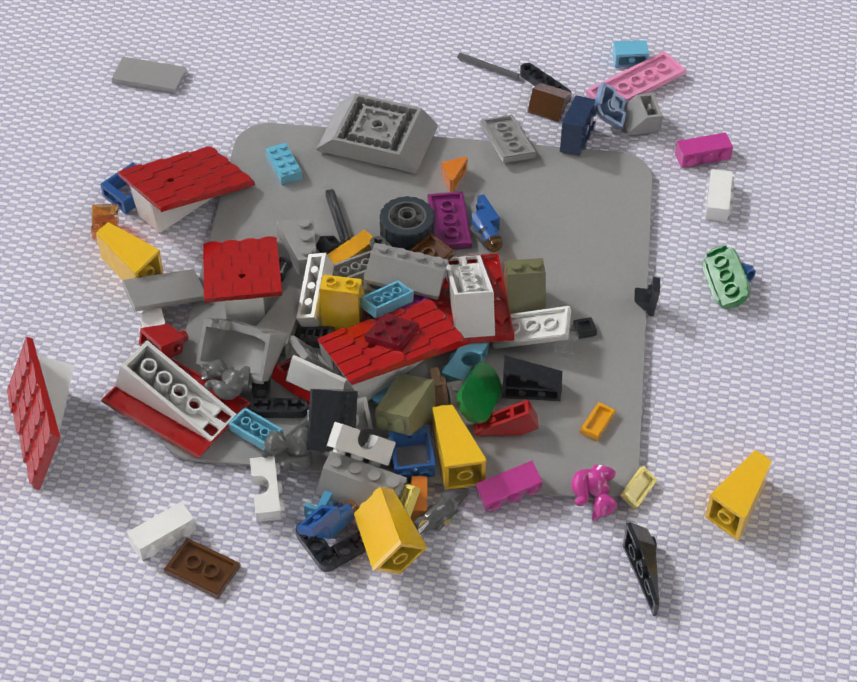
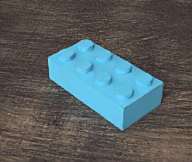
M286 142L265 148L266 157L281 185L302 179V171Z
M398 280L361 297V308L374 318H378L413 302L414 291Z
M247 408L241 410L228 423L232 433L263 451L265 449L264 441L269 431H279L283 434L282 428Z

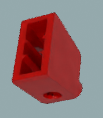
M170 324L140 328L139 345L142 346L148 340L170 359L182 353L183 344L188 340V334L185 330L178 332Z

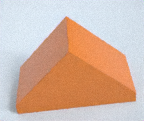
M464 156L441 162V176L449 192L455 191L467 172L468 157Z

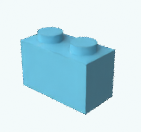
M614 41L612 50L614 66L633 67L649 59L647 41Z

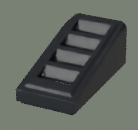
M297 327L295 337L310 347L320 348L317 339L334 332V327Z

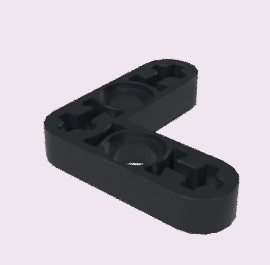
M271 376L269 381H264V384L252 382L250 404L252 412L263 418H303L307 415L308 402L303 398H270ZM259 389L266 390V393L259 395L256 393V391ZM277 405H283L285 407L281 411L274 409Z
M296 528L297 539L321 571H333L366 552L364 543L359 542L362 539L360 531L329 547L323 538L312 536L308 539L307 535L298 534ZM313 543H320L322 545L318 550L310 548ZM342 548H349L351 550L347 555L339 553ZM323 560H331V563L323 562Z

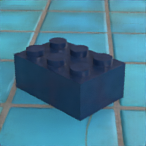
M575 95L562 122L560 152L580 156L582 150H586L588 140L590 141L592 131L595 130L596 121H594L598 109L595 106L596 99Z

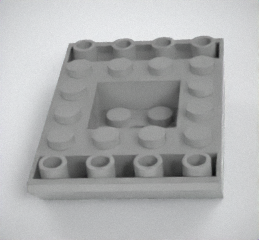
M355 93L339 103L317 146V151L417 174L438 128V124L422 108Z

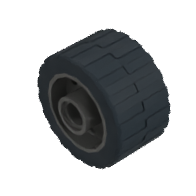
M409 196L397 197L386 203L380 211V236L385 238L392 247L410 251L430 232L435 234L434 210L429 203L422 199Z

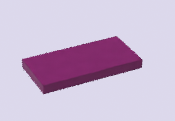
M463 191L427 194L428 203L433 208L435 214L434 235L453 250L472 248Z

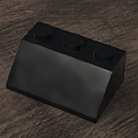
M310 389L307 450L333 451L334 448L327 446L334 422L356 429L358 391L347 389Z

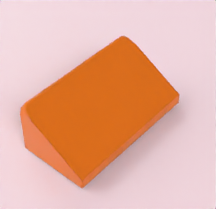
M412 476L411 485L420 488L411 515L412 522H415L419 516L421 517L427 511L426 476Z

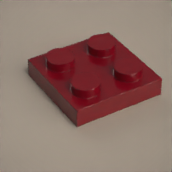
M384 314L364 335L365 342L400 351L417 333L419 323Z

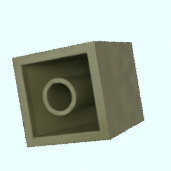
M543 258L505 261L504 284L510 314L546 309V271Z
M399 373L375 409L376 427L410 436L431 421L432 407H436L434 380Z

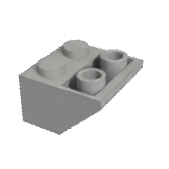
M654 93L636 95L625 104L624 111L627 113L623 125L628 136L661 131L663 114Z

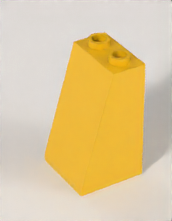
M109 222L96 233L101 258L122 281L164 274L159 249Z
M323 274L319 288L322 326L334 327V331H337L345 327L347 329L363 322L366 315L363 313L364 309L361 308V297L365 296L362 279Z
M453 405L432 407V433L444 489L476 486V483L485 480V456Z
M754 450L710 494L705 518L739 541L766 485L772 461L766 455Z
M384 487L376 489L373 495L366 502H363L354 513L374 571L401 574L428 548L393 489Z

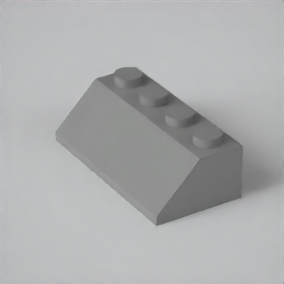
M375 243L370 254L364 283L384 287L399 280L413 290L415 295L438 300L445 280L448 260Z
M331 451L323 466L316 496L321 498L326 490L332 492L333 502L337 504L342 503L343 506L348 503L354 510H358L360 505L366 502L373 495V492L380 487L393 489L400 500L404 486L407 484V478Z

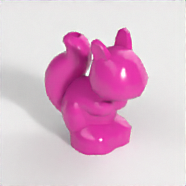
M593 465L591 469H581L573 475L571 480L572 491L578 497L574 499L577 506H584L588 502L589 492L595 496L592 504L594 510L592 514L593 521L598 520L600 517L611 515L618 508L615 499L607 495L610 491V486L607 485V482L615 477L616 471L604 465Z

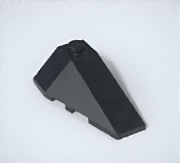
M629 522L626 523L623 549L652 615L656 616L659 609L656 559L657 542L647 528Z

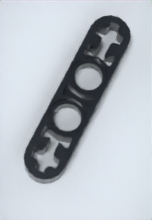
M523 63L520 66V76L532 85L536 86L539 83H543L571 92L570 89L535 65Z

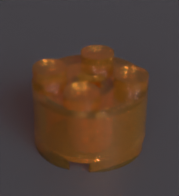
M92 204V240H97L96 233L107 222L119 228V217H115V215L119 214V204Z

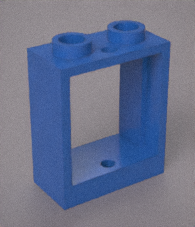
M132 162L131 164H129L128 166H126V167L123 168V169H126V168L135 166V165H137V164H135L134 162ZM116 173L100 184L102 196L124 214H127L136 208L132 194L125 196L119 191L127 183Z
M429 425L421 427L410 436L389 431V440L396 442L391 455L394 473L406 477L407 481L412 476L435 477L436 464ZM425 444L428 463L399 466L396 447Z

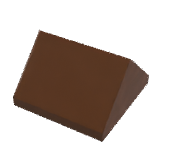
M539 83L532 89L527 112L560 122L572 93Z

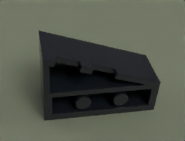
M504 355L502 398L561 402L563 371Z

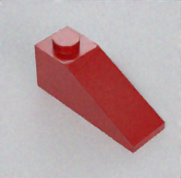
M528 399L492 412L487 421L481 424H474V434L476 436L523 435L539 429L538 414Z

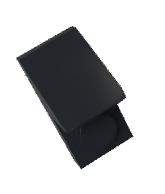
M653 277L651 284L647 285V289L635 288V303L650 316H654L659 299L660 277Z

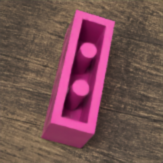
M726 132L676 141L675 156L681 168L731 159L733 145Z
M533 460L476 483V491L485 511L490 509L491 511L498 510L502 507V504L517 502L521 499V496L526 494L534 495L542 488V480Z

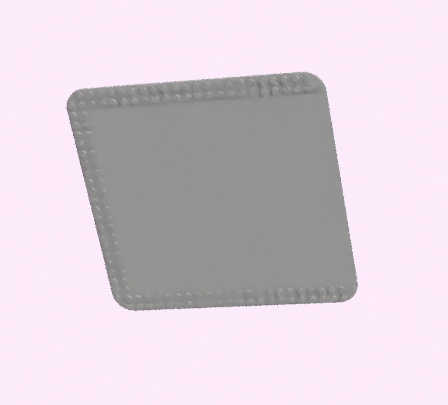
M262 123L246 129L237 137L230 162L237 165L242 172L248 174L254 180L255 186L220 196L209 242L241 241L246 238L260 239L266 236L277 237L279 258L285 257L290 261V255L277 235V220L313 218L315 244H317L320 236H335L340 242L325 196L326 190H335L350 239L364 229L373 237L380 236V211L386 203L397 197L405 196L417 197L428 203L427 194L448 193L449 190L441 176V162L464 156L468 157V170L454 192L463 191L469 228L472 226V214L477 211V196L482 194L486 196L500 217V229L498 232L501 236L499 237L501 241L497 246L487 249L470 231L472 248L453 250L455 256L498 253L503 279L505 261L543 258L546 271V309L570 306L571 308L568 340L494 349L493 342H489L488 355L483 363L490 365L496 371L502 386L504 355L561 370L563 374L561 402L529 400L538 414L539 429L523 435L476 436L474 434V423L473 425L466 426L486 458L485 480L533 460L542 480V488L535 495L578 498L571 488L573 475L581 469H591L593 465H604L616 471L615 477L607 482V485L610 486V491L607 495L614 499L620 497L622 491L639 470L646 311L635 303L634 294L636 287L647 289L652 201V173L644 161L624 152L586 149L582 150L580 156L562 153L560 152V147L531 144L536 151V158L503 163L490 141L434 136L419 170L415 174L317 151V146L327 127ZM286 142L302 171V179L281 185L266 157L265 148ZM293 264V267L285 274L286 278L281 282L282 294L288 286L302 290L305 274L299 275ZM202 265L199 280L204 288V268ZM364 290V295L374 291ZM280 296L264 298L265 315ZM204 300L192 303L185 329L188 334V340L184 342L183 351L179 354L177 362L202 376L206 374V370H203L201 365L196 364L204 318H226L224 301L204 303ZM371 315L365 316L364 321L372 319ZM592 317L597 329V335L578 339L573 326V320ZM291 347L288 357L279 356L276 365L298 353ZM312 347L322 356L320 348ZM457 349L425 359L430 379V368L438 367L441 372L444 365L447 366L451 354L455 353ZM251 378L249 391H243L239 395L251 402L253 379ZM271 380L270 398H298L275 380ZM259 389L256 393L262 395L266 393V390ZM501 392L492 412L527 399L502 398ZM370 399L367 403L373 429L379 432L383 438L389 440V431L376 427L375 409L378 404ZM600 402L615 409L616 414L599 440L595 441L580 434V429L597 403ZM277 405L274 409L281 411L285 407L283 405ZM308 414L303 418L264 419L282 428L283 434L286 436ZM429 421L424 426L429 425L436 474L435 477L427 478V484L443 485L432 433V421ZM227 428L199 459L162 438L165 447L173 455L188 461L251 467L250 458L262 457L263 450L232 433L230 428ZM425 444L396 447L399 466L428 463ZM310 450L313 457L312 464L309 469L303 472L321 474L330 452ZM286 452L276 455L275 463L280 465L282 460L289 457ZM345 452L344 456L351 457V453ZM363 458L361 462L368 464L369 459ZM391 458L389 465L381 464L378 467L394 473ZM476 486L463 487V488H473V489H476ZM589 492L588 500H594L595 496Z

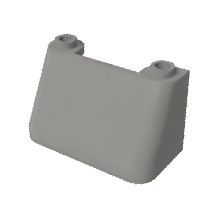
M204 318L196 364H209L217 359H222L227 369L233 367L234 370L240 371L244 366H249V378L253 379L252 382L264 384V381H269L286 342L287 334L227 318Z

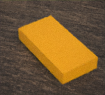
M598 402L581 427L580 434L598 441L615 416L616 410Z

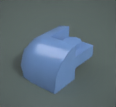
M605 82L599 85L596 95L595 106L598 107L597 116L617 129L623 128L627 113L624 111L627 99L617 94V89Z

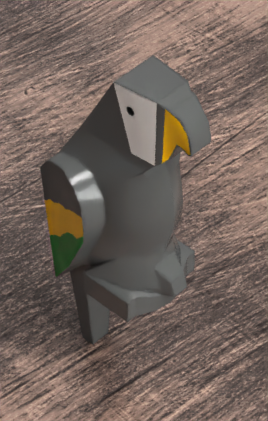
M465 490L456 498L443 492L438 503L427 507V511L422 517L419 516L414 522L419 534L429 530L440 531L458 512V506L469 495V492Z

